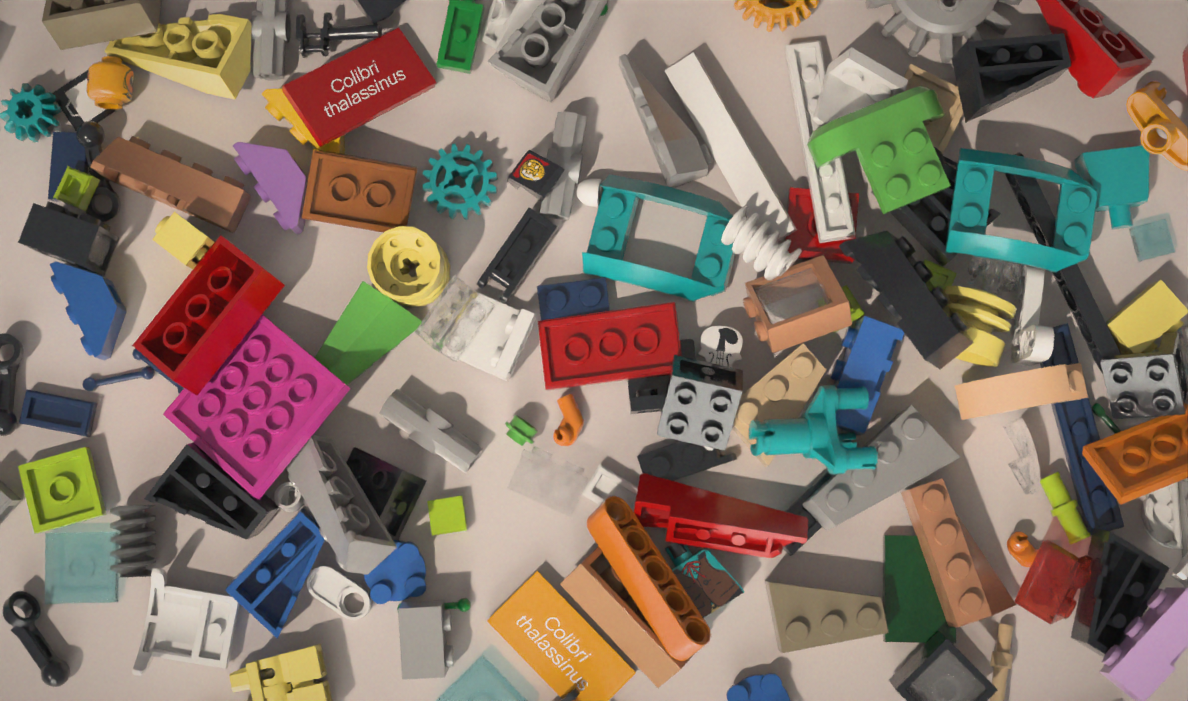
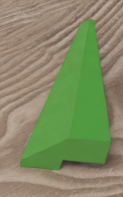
M362 281L316 354L315 359L348 385L387 352L396 348L410 334L419 330L424 322L389 297Z

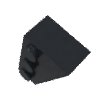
M1064 33L967 41L951 58L965 123L1053 83L1072 66Z
M949 187L890 212L942 267L958 254L955 252L945 253L954 190ZM992 208L989 209L987 226L1001 213Z
M194 442L186 444L144 498L152 503L157 502L175 509V512L190 515L206 522L205 524L246 540L260 534L280 509L265 494L260 499L253 497Z
M1093 528L1071 638L1103 657L1114 645L1119 647L1127 637L1125 634L1126 628L1136 617L1142 618L1148 608L1147 602L1158 590L1170 567L1113 532Z

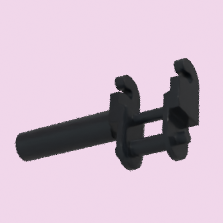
M330 12L324 13L323 28L319 33H306V27L302 24V22H305V16L299 14L296 17V39L300 41L298 51L301 52L303 58H307L309 53L321 52L323 57H327L329 50H331L329 41L381 38L382 36L380 24L333 27L330 23V20H333ZM309 38H320V45H309Z

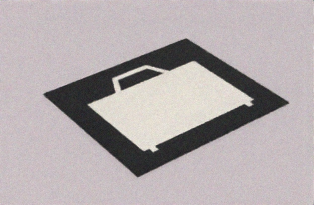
M88 70L53 92L56 96V102L75 131L83 122L94 121L98 123L116 111L95 106V101L88 97Z

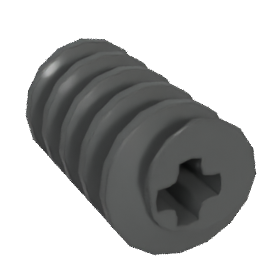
M156 505L117 506L110 509V514L120 517V520L110 523V528L120 531V534L110 538V542L120 545L119 549L110 552L111 557L120 559V563L110 566V571L119 573L120 577H151L152 571L146 569V566L155 563L156 558L146 555V552L156 548V544L146 541V537L156 534V530L147 527L146 523L156 520V516L147 513L146 509Z

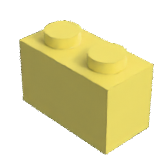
M173 212L170 217H164L155 229L157 234L152 239L191 269L195 268L215 243L176 212Z
M1158 280L1146 287L1112 316L1106 324L1122 355L1149 353L1158 346L1154 341L1163 333L1176 332L1184 324L1181 318L1188 313V309L1162 280Z

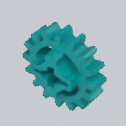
M452 144L451 153L449 154L442 148L439 149L441 158L438 161L434 158L428 160L433 169L423 170L424 177L430 180V182L422 185L423 190L433 192L427 197L429 204L439 202L436 211L442 214L448 209L449 217L453 220L457 212H461L465 220L469 219V211L474 210L477 215H481L480 205L483 203L491 206L492 204L487 196L488 193L497 194V187L490 184V182L498 179L496 172H488L493 167L491 159L482 162L484 157L483 151L479 150L473 155L469 144H466L463 151H459L456 144ZM455 161H468L472 164H470L469 166H463L457 164ZM444 168L446 170L445 178L438 186V177ZM460 176L462 179H465L466 186L460 188V186L455 185V177ZM483 177L482 189L476 196L474 193L476 183L481 181ZM454 197L463 199L465 203L456 204L447 200Z

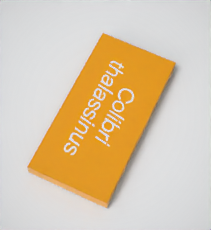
M536 571L487 620L561 698L576 688L580 694L573 701H609L636 674V671L539 571Z

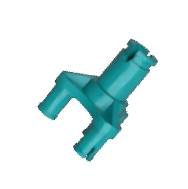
M834 385L820 386L806 412L802 413L800 418L765 419L763 422L752 420L749 425V440L756 439V444H751L750 446L752 455L760 456L762 453L765 455L803 454L806 459H818L827 467L830 474H844L846 470L876 469L878 455L875 446L857 447V442H851V440L856 439L855 433L838 434L835 413L837 410L867 409L869 402L867 388L836 389Z

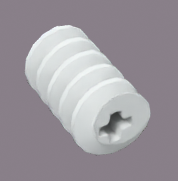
M748 205L744 206L735 213L727 224L721 241L724 245L733 243L732 250L735 254L744 252L743 260L746 263L755 260L754 270L757 272L765 270V279L771 281L783 275L794 264L802 251L798 248L789 253L788 249L791 241L788 239L779 245L777 240L780 232L777 230L768 236L766 232L770 223L765 222L757 227L755 224L759 214L754 213L746 218L745 214Z

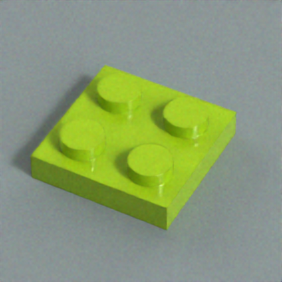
M83 447L18 466L34 534H40L107 515L90 447Z

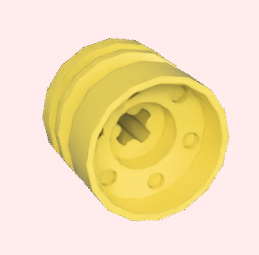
M398 226L385 231L374 241L368 253L367 270L372 283L382 294L406 307H422L433 303L444 293L450 281L451 265L446 252L427 233L415 227ZM411 263L418 266L416 268L417 275L414 277L408 274Z
M946 286L944 291L952 301L948 306L953 313L957 311L969 324L970 329L966 332L974 342L959 354L956 359L986 367L999 366L1006 344L994 336L992 332L1010 331L1011 324L1004 319H1013L1017 311L1016 307L1008 301L981 289Z

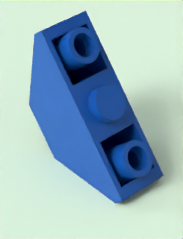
M57 261L51 263L50 266L54 273L51 276V281L59 294L64 293L69 304L65 307L66 312L74 325L79 324L84 335L80 340L89 356L94 355L95 358L104 361L111 358L127 312L113 282L103 276Z

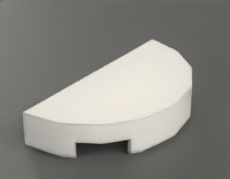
M1178 482L1147 494L1143 501L1141 516L1145 530L1154 541L1164 547L1183 549Z

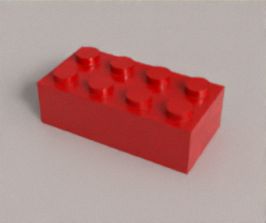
M220 235L132 346L174 382L193 394L198 395L285 285Z

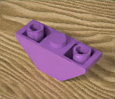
M244 142L235 143L233 147L239 155L234 160L245 175L252 173L258 183L253 187L265 203L271 200L278 211L273 215L285 231L291 228L297 235L302 233L305 225V219H302L308 178L295 159L286 149Z

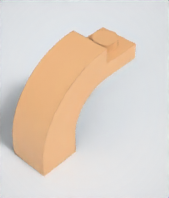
M1081 363L1033 369L955 385L961 420L1088 398Z

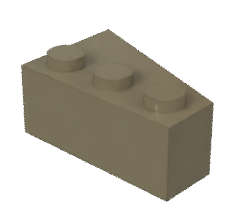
M46 0L42 23L60 50L157 32L162 0Z
M765 581L777 646L781 653L888 633L881 597Z

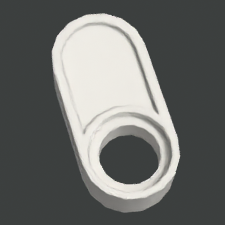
M331 566L317 567L307 578L309 592L341 616L349 620H357L370 612L372 607L370 593L336 568ZM352 592L359 593L364 599L363 609L358 613L350 612L345 606V599Z

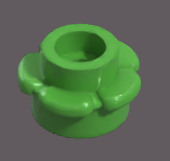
M515 415L510 423L506 421L505 425L509 428L506 435L521 446L526 441L531 444L535 442L533 438L538 430L518 415Z

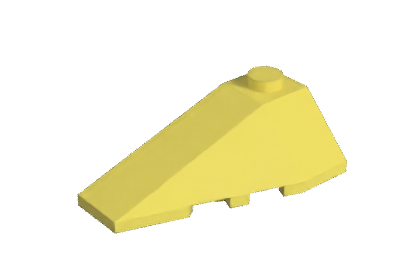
M224 14L209 15L208 20L192 21L190 17L179 18L178 23L160 24L158 22L157 32L110 41L104 52L108 56L121 58L123 62L199 91L236 99L250 73L252 23L249 19Z

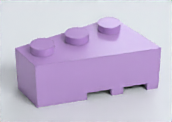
M1166 587L1164 590L1162 588L1157 590L1147 602L1150 608L1142 618L1136 617L1126 628L1125 634L1127 637L1119 647L1114 645L1102 659L1105 665L1099 672L1133 700L1146 701L1176 669L1174 663L1185 649L1188 648V587Z

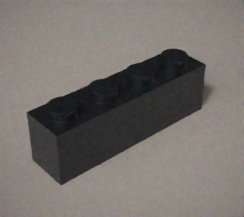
M886 230L844 241L839 245L845 256H850L861 264L856 270L864 281H868L879 293L883 292L877 297L883 306L894 317H902L897 324L924 360L941 370L974 343L966 332L970 329L969 324L957 311L955 313L951 311L948 306L952 302L940 286L934 287L930 281L934 277L932 272L922 261L919 260L917 262L912 254L916 250L904 236L898 239Z

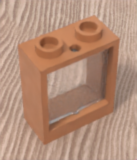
M824 255L791 266L783 275L771 281H768L763 276L745 283L748 297L743 298V304L749 318H756L757 321L754 322L758 338L760 342L767 341L772 353L852 325L849 301Z

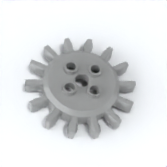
M866 0L867 8H879L887 4L892 5L896 16L887 20L881 34L884 38L891 36L902 25H906L914 31L915 36L909 43V56L915 57L924 47L925 38L928 37L939 39L942 63H949L955 51L953 38L964 36L967 41L984 40L977 29L983 22L996 32L1004 35L1012 23L993 9L996 2L1019 5L1022 0H953L954 6L952 7L945 6L942 0Z

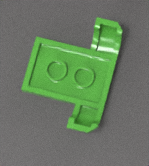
M925 86L909 89L835 119L813 131L807 143L817 169L855 150L883 215L951 186L923 122L929 120L933 122L943 118L946 114L936 91Z

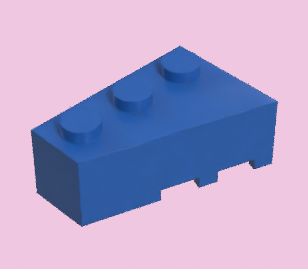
M867 316L859 320L854 328L848 326L841 346L846 347L842 360L836 359L830 379L835 380L834 386L836 389L866 387L869 402L865 410H837L835 417L838 428L854 432L859 436L865 434L880 397V389L886 372H890L893 360L891 358L898 340L902 341L905 334L902 329Z
M303 507L225 589L277 639L325 541L320 534L318 522Z

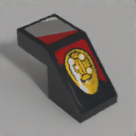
M528 150L510 173L507 182L516 189H519L521 186L542 202L562 176L565 169Z

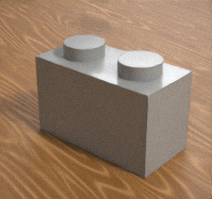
M444 600L402 602L398 608L402 680L446 677L448 667L454 666L453 645H447L446 631L452 630L451 610H445Z

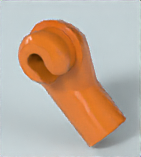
M573 394L566 395L557 400L564 417L558 429L554 431L553 438L560 446L572 445L577 440L584 426V419Z
M1020 531L1014 532L1008 538V551L1021 566H1056L1057 556L1055 549H1035L1027 540L1028 536Z

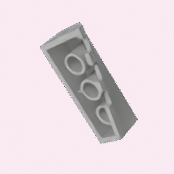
M546 0L537 7L530 19L510 36L498 53L496 52L487 62L521 87L552 103L608 0Z
M313 434L287 465L288 478L298 488L304 498L305 508L318 522L320 534L332 546L337 555L336 561L339 566L346 572L368 575L397 546L333 440Z

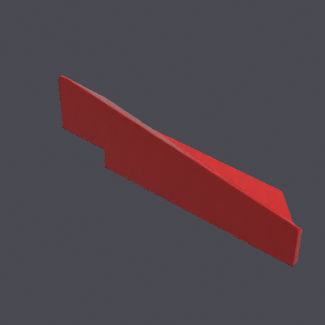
M646 473L640 474L634 514L643 527L667 528L666 542L773 558L782 554L784 546L792 542L803 544L807 541L808 519L806 517Z

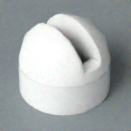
M585 179L578 185L577 197L582 203L588 206L599 207L603 188L600 186L602 179Z
M285 482L276 489L274 500L276 505L282 510L295 512L304 505V498L298 488L291 482ZM291 491H295V499L293 504Z

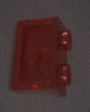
M1050 540L1043 541L1014 602L1050 625L1063 618L1067 619L1076 607L1077 601L1074 600L1078 589H1082L1091 576L1092 571L1088 568L1093 559L1087 555L1079 558Z

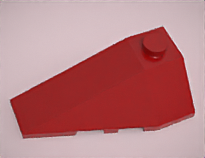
M1037 0L1051 33H1064L1072 65L1068 70L1078 82V88L1085 95L1093 99L1110 95L1152 63L1125 33L1120 30L1115 35L1102 24L1104 16L1097 10L1093 12L1089 8L1080 6L1078 4L1080 0Z

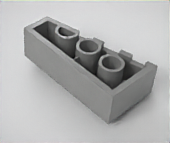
M910 405L899 412L863 446H875L878 455L876 469L846 470L844 474H834L802 505L825 530H828L961 457L925 418Z

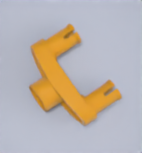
M1151 81L1144 88H1140L1131 94L1126 104L1127 111L1141 131L1140 139L1144 149L1153 154H1162L1181 170L1188 171V128L1162 101L1167 94L1165 87L1158 90L1157 88L1161 83ZM1156 128L1165 131L1168 139L1160 137Z

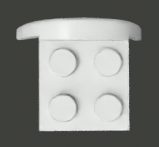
M153 568L147 617L140 648L133 666V674L144 675L153 657L224 669L228 668L240 604L230 595L168 585L165 570Z

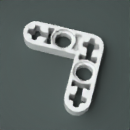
M1024 265L1021 271L1011 349V361L1013 364L1032 366L1048 360L1052 353L1054 330L1052 327L1039 326L1044 285V269Z

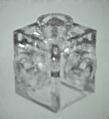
M972 255L968 266L969 276L967 283L1000 297L1002 291H1017L1022 267L1019 263Z

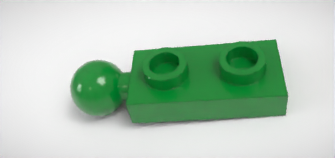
M475 0L449 1L436 63L437 68L471 74L484 14V5L475 3Z

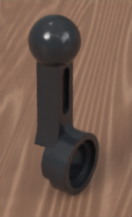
M86 121L77 128L76 138L79 144L85 148L90 175L100 181L85 212L87 215L105 222L111 220L119 213L121 202L118 194L112 189L109 180L90 167L93 160L102 152L101 144L104 141L105 133L100 124L94 121ZM98 194H105L111 199L112 209L110 212L102 213L96 209L94 201Z
M6 333L0 334V348L6 344H12L14 346V355L7 361H0V436L10 435L17 427V417L13 413L16 373L20 366L19 363L24 353L21 342L14 336Z
M14 592L6 599L3 605L4 619L13 626L10 631L19 638L40 668L41 678L46 685L59 687L65 684L70 676L68 664L64 660L58 659L35 626V621L41 614L39 602L27 592ZM13 606L20 608L24 612L25 618L19 616Z

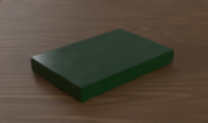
M883 535V608L888 633L883 634V642L927 643L940 631L951 643H956V627H948L918 537L912 535Z

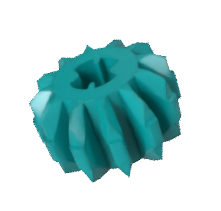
M22 83L20 93L14 88L9 89L12 96L11 100H1V104L8 108L0 113V118L7 121L4 126L5 130L10 134L15 133V137L20 141H25L29 137L32 142H39L40 133L46 137H51V131L48 129L50 125L60 126V122L53 116L62 112L61 108L54 104L56 96L51 92L46 93L45 88L39 84H36L32 89L28 83ZM29 109H31L33 113L31 117L28 113Z

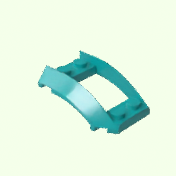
M960 148L945 253L970 254L975 257L1029 265L1056 273L1068 266L1086 260L1089 256L1097 189L1072 169L1061 165L1012 154ZM994 171L1060 184L1052 247L985 235Z
M609 174L600 184L603 192L587 252H582L584 274L601 276L610 280L652 289L687 299L691 302L710 295L715 296L726 292L735 253L732 250L733 243L724 245L721 239L733 215L720 202L647 181ZM639 199L707 216L691 279L623 261Z

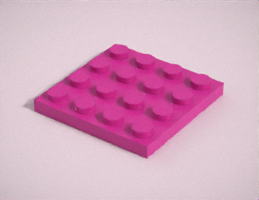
M262 314L201 392L195 395L184 388L163 415L253 497L260 499L351 388Z

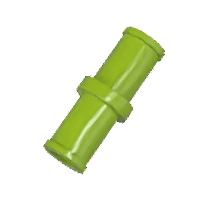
M1059 471L1041 479L1040 484L1053 508L1050 512L1053 517L1057 516L1069 539V544L1072 545L1091 536L1076 508L1079 504L1076 499L1072 500L1060 477Z

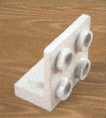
M851 47L828 65L813 120L823 126L842 116L902 93L906 90L908 79Z
M473 291L445 352L455 359L505 381H509L537 318L534 313L523 308L521 311Z

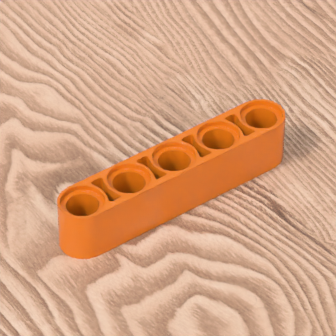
M617 496L607 498L588 517L587 528L666 651L672 658L678 661H686L710 641L711 631L627 502Z

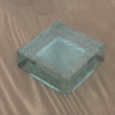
M1166 219L1129 229L1138 262L1175 252Z

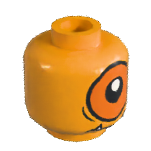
M113 56L102 57L101 62L93 63L88 69V97L95 101V106L99 108L122 109L123 104L132 100L133 70L124 65L121 58Z

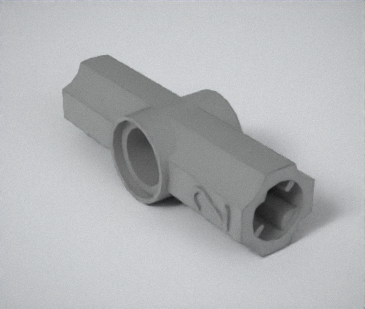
M257 0L256 11L254 10L251 16V34L253 41H255L253 55V75L255 78L264 80L284 79L286 42L290 41L291 19L287 11L288 0Z
M567 111L558 112L552 148L548 149L546 159L561 166L565 171L542 201L540 215L559 220H569L575 184L579 183L583 154L581 150L587 122L586 116Z
M398 389L388 397L379 412L385 419L410 434L408 437L432 454L437 453L464 473H467L483 450L477 443L453 428L454 425L431 409L428 408L426 410Z

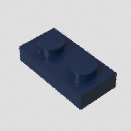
M606 278L537 286L541 321L610 311Z

